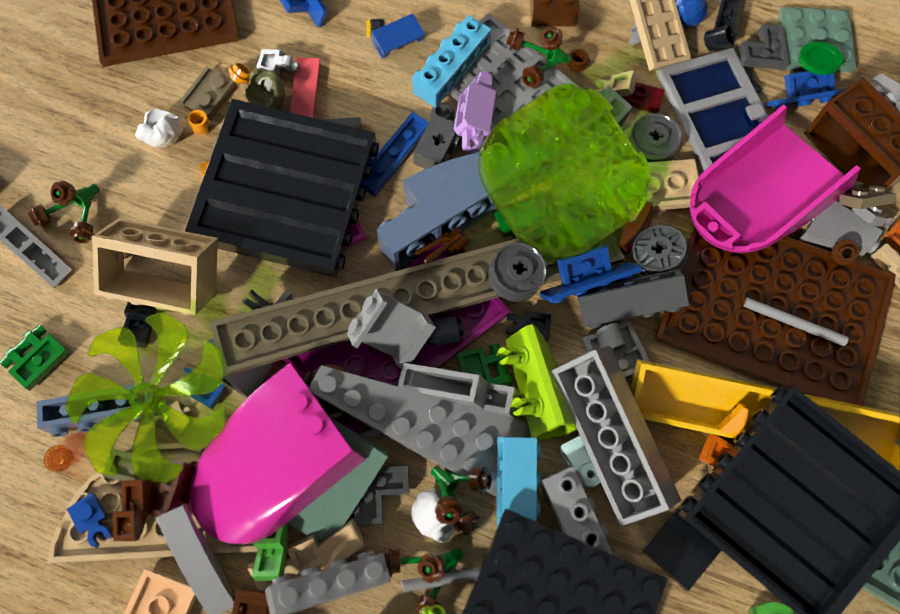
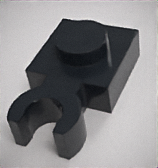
M526 312L524 319L515 313L507 314L506 320L514 321L516 326L506 327V334L513 335L523 327L533 324L538 328L546 342L549 341L550 314Z

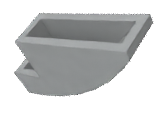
M403 363L398 387L510 418H515L513 412L517 409L516 407H511V402L520 395V392L515 387L488 383L480 375Z

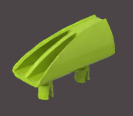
M533 324L527 325L506 339L508 348L501 347L497 352V357L504 358L498 362L499 364H510L513 366L521 398H514L511 402V407L520 408L513 412V414L516 416L526 415L531 437L537 438V441L567 436L577 430V427L551 372L558 368L557 362L538 328Z

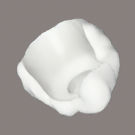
M154 108L145 113L144 123L137 126L135 136L138 140L152 147H168L179 139L183 132V125L176 115Z
M435 488L428 489L418 494L417 500L412 506V519L422 535L444 543L453 535L455 527L453 524H442L436 519L435 507L437 502L443 498L442 492Z

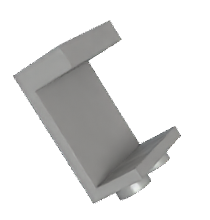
M376 289L372 296L365 300L363 309L358 317L349 324L347 335L354 347L358 348L361 342L391 355L397 366L402 368L403 363H412L436 326L427 314Z

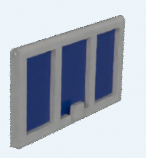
M733 48L663 67L656 71L703 172L769 117Z

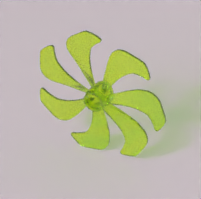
M162 312L145 319L156 331L159 347L156 366L150 383H144L138 347L133 332L127 328L118 327L96 336L89 348L88 356L112 355L126 368L136 385L129 390L100 375L86 373L78 377L74 382L67 399L66 411L74 424L78 423L85 408L92 403L102 400H129L131 404L130 407L94 425L84 438V450L93 468L98 473L106 475H116L118 473L112 458L113 447L123 430L141 411L143 412L131 451V467L134 474L140 479L169 482L184 468L181 464L165 460L161 455L155 436L154 411L159 413L174 437L182 445L193 450H199L208 446L225 428L226 413L225 408L222 406L204 418H196L184 415L165 403V396H188L213 392L223 381L224 369L222 351L214 344L205 341L203 343L201 361L191 373L162 389L157 386L188 341L186 326L169 314ZM149 392L150 398L148 402L145 403V395Z

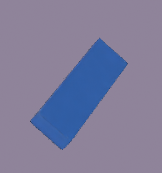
M411 112L379 151L377 157H374L371 161V165H373L370 179L365 180L364 184L368 193L374 197L378 195L416 148L429 123L428 121Z

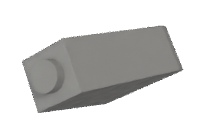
M835 201L811 220L798 240L831 252L836 242L849 239L858 245L859 256L857 259H860L867 252L872 254L881 243L877 239L883 231L874 225L868 224L856 213ZM850 249L843 250L842 255L848 256Z

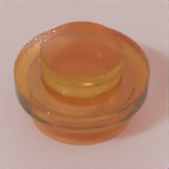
M54 445L44 455L45 467L49 471L56 473L65 471L73 461L72 451L64 445Z

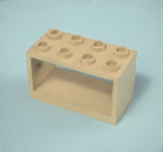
M120 218L92 236L94 295L104 296L109 300L128 301L133 305L153 306L158 310L177 311L183 315H196L216 294L218 238ZM124 252L192 266L191 284L124 271Z

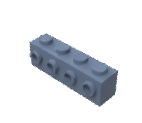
M148 382L36 401L37 428L51 434L52 437L67 436L69 431L74 430L91 432L96 430L97 426L103 425L119 427L123 425V422L134 420V422H147L151 420V417L160 415L158 390Z

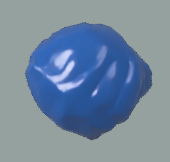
M675 0L683 28L697 26L705 18L708 11L707 0Z

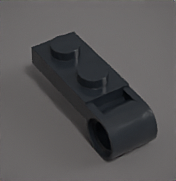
M721 0L715 27L712 30L706 31L704 35L705 46L709 51H715L735 44L746 0Z

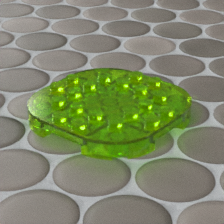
M575 84L555 86L507 118L502 119L484 139L478 158V170L482 185L517 239L521 243L533 246L543 257L549 259H561L584 253L626 222L635 218L648 199L646 194L648 183L651 182L650 169L643 152L637 153L610 112L614 109L610 102L597 91L591 88L586 90L575 87Z

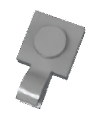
M262 49L256 69L274 70L278 75L281 69L297 73L299 63L292 62L293 57L286 55L281 50Z

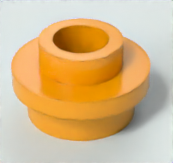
M236 62L235 65L230 66L228 71L233 81L238 84L249 83L251 71L245 65Z

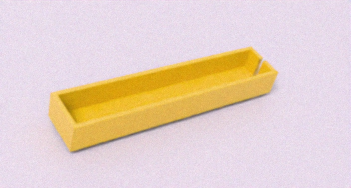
M637 359L630 390L645 420L735 439L737 435L720 431L718 427L720 422L739 404H744L749 410L744 428L747 431L753 423L751 419L754 414L761 408L765 409L771 401L769 399L771 393L776 388ZM804 394L900 471V444L895 443L896 439L900 440V414Z

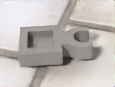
M879 206L851 209L870 225L889 227L895 220L893 217L884 214L885 211Z

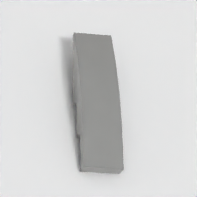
M0 205V240L48 284L55 288L73 270Z
M187 504L156 517L177 564L207 614H221L232 609L235 599L234 593L216 552H211L202 529L197 530Z

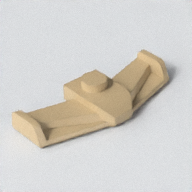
M351 519L346 525L320 544L314 534L289 544L287 551L290 557L286 558L284 576L290 575V579L302 577L301 571L317 566L319 571L329 569V563L344 558L347 560L364 547L363 539L355 520ZM254 562L249 563L247 567L251 577L254 568ZM252 578L259 592H263L266 588L273 585L272 581H256Z

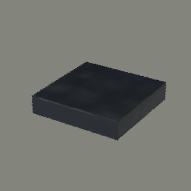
M678 509L642 552L683 590L689 591L721 550L678 514L681 510Z

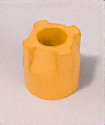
M202 110L190 112L187 120L196 135L209 134L210 122L206 113Z

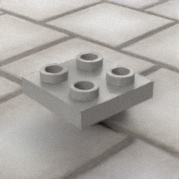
M630 320L620 324L612 323L606 325L596 333L586 336L581 340L586 353L610 346L625 379L634 376L637 359L649 361Z

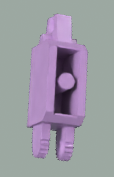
M485 70L480 72L478 78H475L467 89L459 95L454 130L457 135L462 136V149L471 153H477L480 150L483 138L491 134L494 126L492 115L497 106L495 101L496 90L491 89L493 79L490 72Z

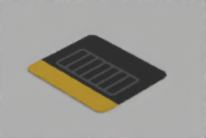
M384 19L366 20L367 37H372V31L384 26Z

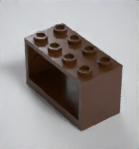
M862 77L828 101L804 134L844 175L857 165L861 169L856 181L863 182L865 187L883 186L886 188L885 191H887L900 181V112Z

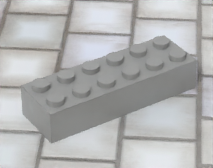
M606 346L595 349L552 370L551 372L574 418L577 430L620 526L670 510L681 502L679 493L611 347Z

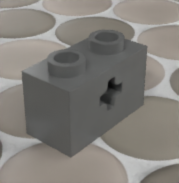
M433 114L413 152L414 165L427 169L452 159L451 152L453 148L457 149L462 139V136L457 135L454 130L455 122Z

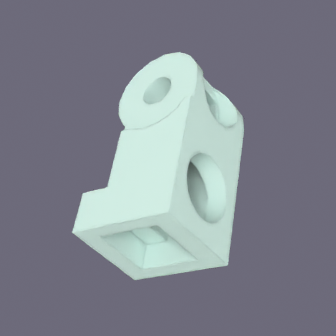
M581 436L570 440L558 448L567 466H573L575 470L578 469L585 481V485L582 486L583 488L590 489L601 482L585 449Z

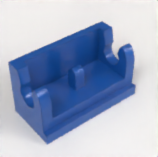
M413 13L372 31V43L382 59L389 52L415 40L420 42L425 37Z

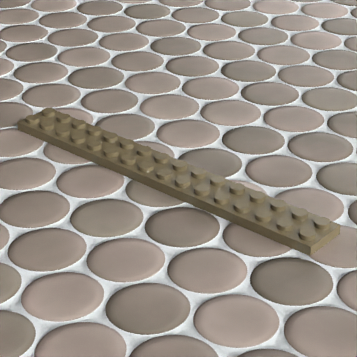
M605 214L209 323L223 374L227 376L349 341L350 339L347 335L349 324L358 317L363 309L365 300L372 296L376 289L427 314L429 317L499 298L500 296L493 290L489 282L488 270L497 252L505 245L514 242L526 243L536 248L542 254L547 265V276L544 284L561 280L557 263L558 259L601 245L608 247L611 265L621 263L625 258Z

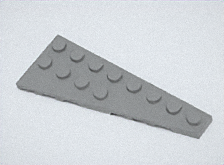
M322 365L309 385V389L315 397L451 473L469 476L473 468L485 466L487 471L492 474V485L485 492L496 498L498 437L530 436L529 426L526 422Z

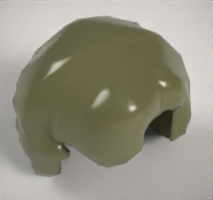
M257 68L250 73L249 84L245 86L243 96L247 102L274 109L281 107L286 95L285 81L279 77L276 71H268L265 68Z

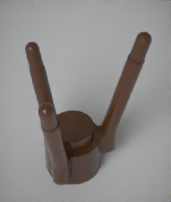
M456 228L451 233L446 232L440 238L416 250L415 254L419 255L442 243L440 248L424 259V263L427 264L444 251L451 255L453 253L455 255L465 253L464 247L469 244V240L463 231Z

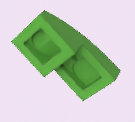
M288 522L269 537L253 543L258 548L252 572V578L256 581H272L275 578L284 576L288 544Z

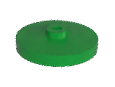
M824 42L808 43L801 48L798 55L800 65L807 71L818 75H830L837 72L844 60L838 48Z

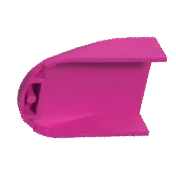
M783 104L698 177L691 192V219L698 233L707 242L719 249L736 253L762 250L801 228L840 198V194L846 193L855 185L861 168L856 165L846 175H843L784 125L787 107Z
M291 363L267 380L239 406L196 463L189 490L191 509L202 529L215 539L232 544H250L269 537L366 460L363 454L349 446L303 380L306 374Z

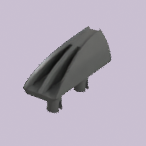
M253 289L249 292V296L255 302L246 297L242 300V303L252 310L274 305L273 303L269 304L254 292ZM286 290L275 304L292 300L291 292ZM210 338L207 344L216 349L215 341ZM274 362L224 376L221 367L215 375L242 396L248 398L260 387Z

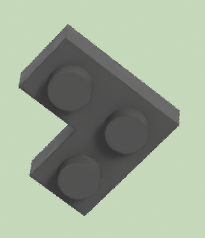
M762 24L758 29L760 43L743 41L739 46L741 66L783 71L789 66L783 26Z
M408 466L381 467L354 509V520L357 526L383 525L382 497L410 495Z

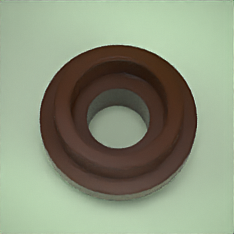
M574 49L569 53L571 60L566 64L572 71L581 72L587 69L590 59L585 50Z
M840 240L832 248V258L842 265L851 264L859 256V247L852 240ZM850 249L848 256H842L843 250Z

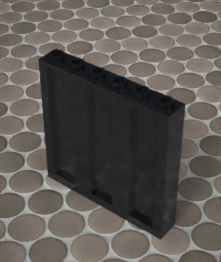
M231 99L185 232L218 238V249L336 278L338 271H342L345 265L346 256L343 255L345 247H350L353 233L350 231L352 224H357L360 211L357 209L359 201L363 202L365 198L366 187H364L365 180L370 179L372 174V157H377L379 143L376 142L375 132Z
M779 386L771 393L769 397L771 401L765 409L761 408L754 414L751 419L753 423L747 431L742 430L734 439L735 445L729 453L726 451L716 461L717 467L711 475L708 473L700 480L698 484L699 489L694 496L690 495L682 502L680 506L681 511L678 515L795 613L841 614L900 541V471L795 386Z

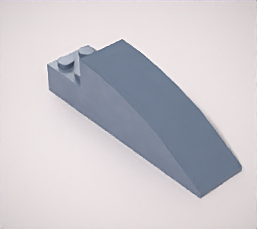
M560 145L487 150L448 160L404 179V196L408 207L401 212V215L393 220L388 219L384 221L377 229L381 252L395 271L402 270L425 253L416 255V250L440 238L446 232L451 233L456 228L461 231L466 230L557 172L563 148Z

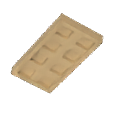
M630 0L649 71L691 59L675 0Z

